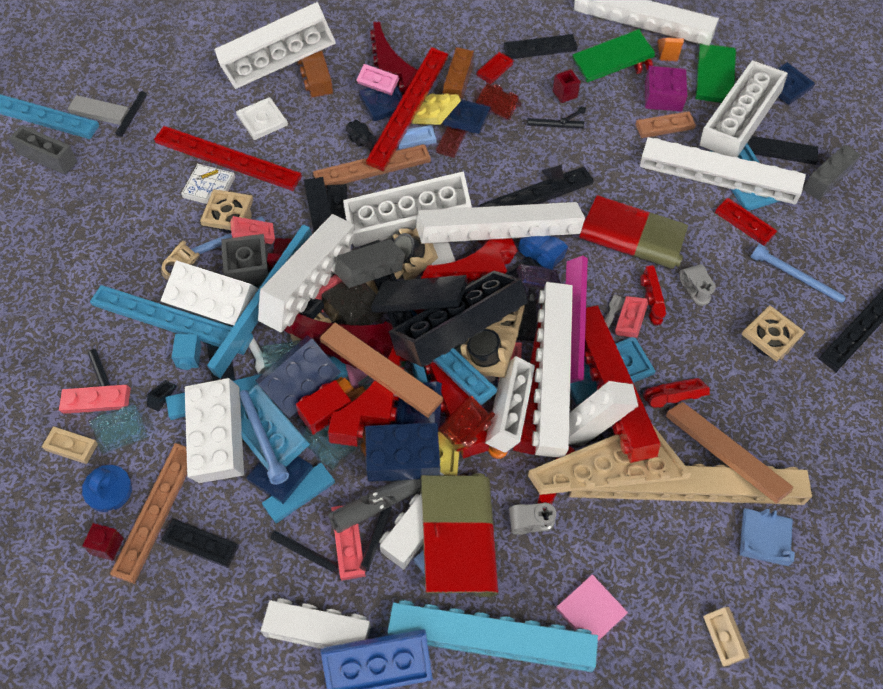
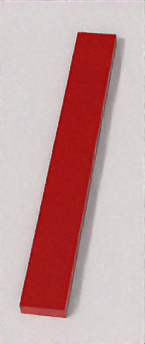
M433 47L430 48L368 156L366 165L383 172L385 171L448 59V53Z
M163 126L154 138L155 143L291 191H294L302 178L300 172L167 126Z

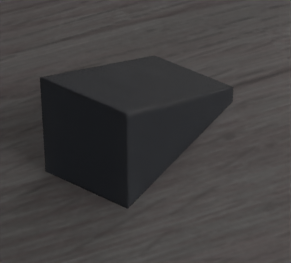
M562 165L542 170L543 174L551 181L563 178Z
M164 380L148 393L147 406L159 412L166 403V397L171 396L177 385Z

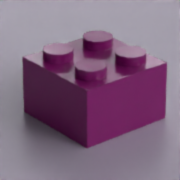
M649 66L645 79V109L682 112L687 99L686 69Z

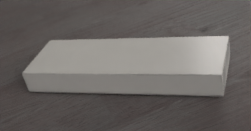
M76 95L69 105L68 111L70 114L120 125L129 108Z

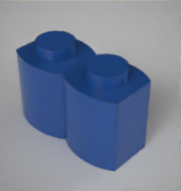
M531 236L520 239L518 251L525 257L535 259L544 268L553 269L565 257L568 246L556 237Z

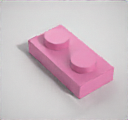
M364 64L357 78V83L392 96L399 77Z

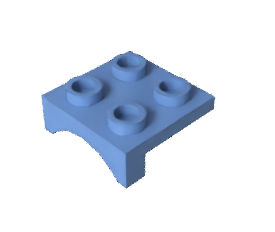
M744 508L740 556L785 566L791 565L795 557V552L791 551L793 519L778 516L776 510L769 513L770 509L760 512Z

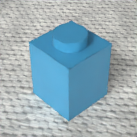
M175 334L172 360L176 368L183 370L199 368L202 344L198 334Z

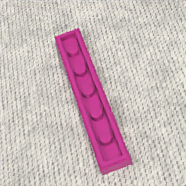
M585 256L567 261L566 284L573 285L570 384L584 380L588 258Z

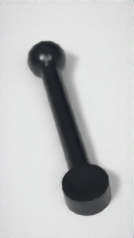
M579 107V110L566 118H561L560 123L565 125L567 121L580 113H586V108Z

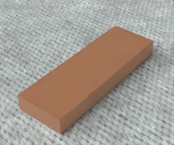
M689 111L636 120L635 124L641 138L687 131L696 127Z

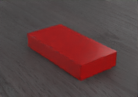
M498 52L477 71V76L492 84L513 65L514 60Z

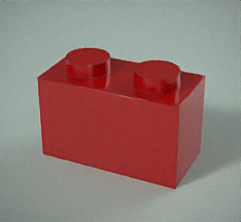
M335 380L322 385L315 393L302 397L296 403L298 415L312 435L330 425L333 411L338 412L351 403V400Z

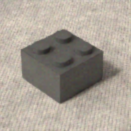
M264 234L221 239L224 276L251 285L262 284L270 273Z

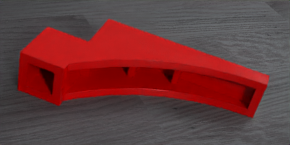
M512 238L488 239L482 248L466 258L446 264L427 265L421 279L467 275L468 283L492 271L506 274L505 264H510L517 253V248Z
M393 346L388 360L404 370L401 364L406 359L396 355ZM374 381L352 403L338 412H332L328 430L329 443L358 447L359 438L363 439L365 426L390 425L391 421L395 422L397 408L394 407V402L399 401V397L377 381Z

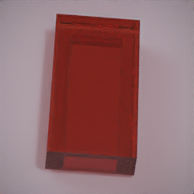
M448 126L436 149V153L455 158L467 131Z

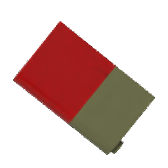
M597 195L584 221L579 238L674 270L675 266H680L683 255H680V251L689 225Z
M482 473L472 474L471 476L421 475L425 593H474L475 597L497 596L499 592L490 478L485 477V474Z

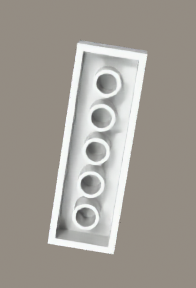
M318 2L224 44L216 48L215 52L220 66L234 88L237 89L336 44L321 8Z
M752 60L704 127L700 146L722 155L738 157L782 92L787 72Z
M464 171L343 200L346 220L354 224V247L376 240L392 239L394 234L400 235V229L408 228L414 230L416 228L418 210L472 208Z
M332 214L260 289L258 321L279 332L293 324L296 315L299 312L302 313L306 309L308 302L316 298L319 289L328 284L335 272L337 255L352 251L351 244L355 238L353 234L354 224Z

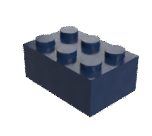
M306 336L255 381L285 415L290 418L297 412L296 403L302 397L315 393L322 385L330 383L341 371L311 337Z
M438 423L365 426L368 482L421 479V475L440 476Z

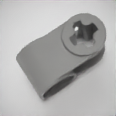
M699 264L682 269L679 273L680 281L692 300L698 305H707L716 286L708 275L706 268Z
M549 503L511 506L509 508L511 532L519 535L551 530L555 524V508ZM546 514V517L549 519L544 520L543 516L541 515Z

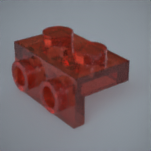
M486 83L476 101L478 104L490 106V112L507 121L511 118L516 107L521 106V102L518 99L519 96L513 92H504L503 88L497 84L492 86Z
M471 395L446 419L438 430L456 449L469 448L477 441L476 435L480 431L484 432L492 425L491 419L496 414L493 411L487 413Z

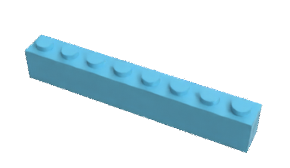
M400 601L399 603H393L388 636L425 629L428 646L586 672H593L596 668L598 635H593L587 629H576L575 632L568 631L566 627L561 625H551L549 628L540 626V623L536 621H525L524 624L515 622V619L511 617H500L499 620L490 618V615L485 613L468 615L464 614V611L460 609L443 611L439 610V607L435 605L418 607L414 606V603L410 601Z

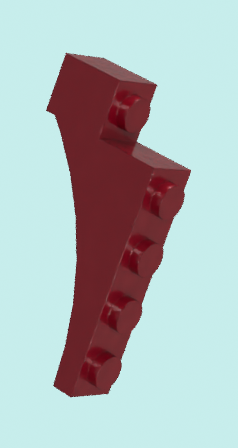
M373 22V30H370L371 41L375 42L372 43V53L376 54V56H373L374 67L397 75L399 80L396 86H399V91L403 92L404 95L418 70L406 63L391 48L383 34L381 23Z
M297 314L293 324L284 329L286 333L300 339H304L306 336L311 337L325 354H329L339 359L342 363L356 368V366L320 341V337L333 323L314 320ZM385 321L383 324L340 325L387 359L389 358L393 347L389 331L393 329L392 324Z

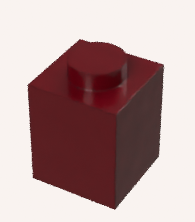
M572 69L555 75L553 93L561 104L578 98L581 81Z
M92 523L82 547L90 555L114 561L124 538L114 528Z

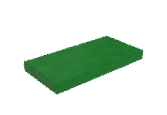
M640 29L572 55L575 64L588 83L655 57V52Z
M700 43L695 99L717 103L723 102L735 84L736 48L712 44L707 46Z

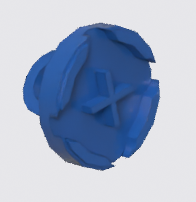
M104 465L94 469L86 477L82 486V495L85 502L93 510L102 513L122 507L132 493L131 479L128 473L115 465Z

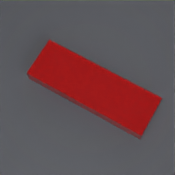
M728 197L715 210L717 215L764 246L777 233L776 229Z

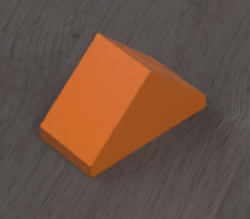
M684 38L658 39L660 61H678Z

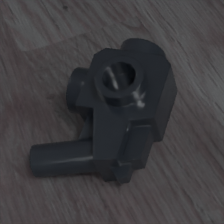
M356 119L353 122H349L345 130L348 132L347 136L350 141L356 143L358 147L366 145L371 153L375 146L373 143L375 137L369 132L367 125Z

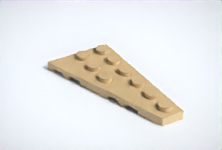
M654 427L661 442L659 454L656 458L630 463L627 454L624 455L621 450L619 435H614L529 470L528 477L541 495L689 479L691 472Z

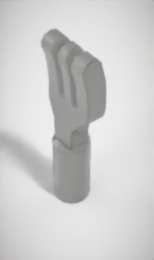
M614 294L608 306L609 313L604 318L608 329L615 317L614 315L621 311L625 302V298Z

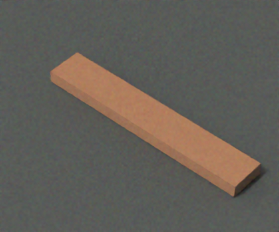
M425 144L395 151L384 172L366 165L367 158L313 171L314 178L323 177L325 188H327V185L345 184L429 163L431 158Z
M334 323L320 337V341L426 417H429L443 402L442 396L337 323Z
M684 402L667 411L666 417L776 504L792 492L793 486Z
M174 444L110 573L112 577L135 584L187 476L186 446Z

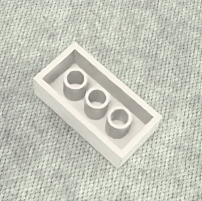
M176 261L161 301L173 307L234 326L258 291V288L240 280Z
M229 378L185 386L187 477L198 483L244 475L240 389Z

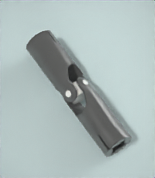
M420 479L392 481L330 512L329 520L332 527L337 533H341L376 513L420 492L421 481Z

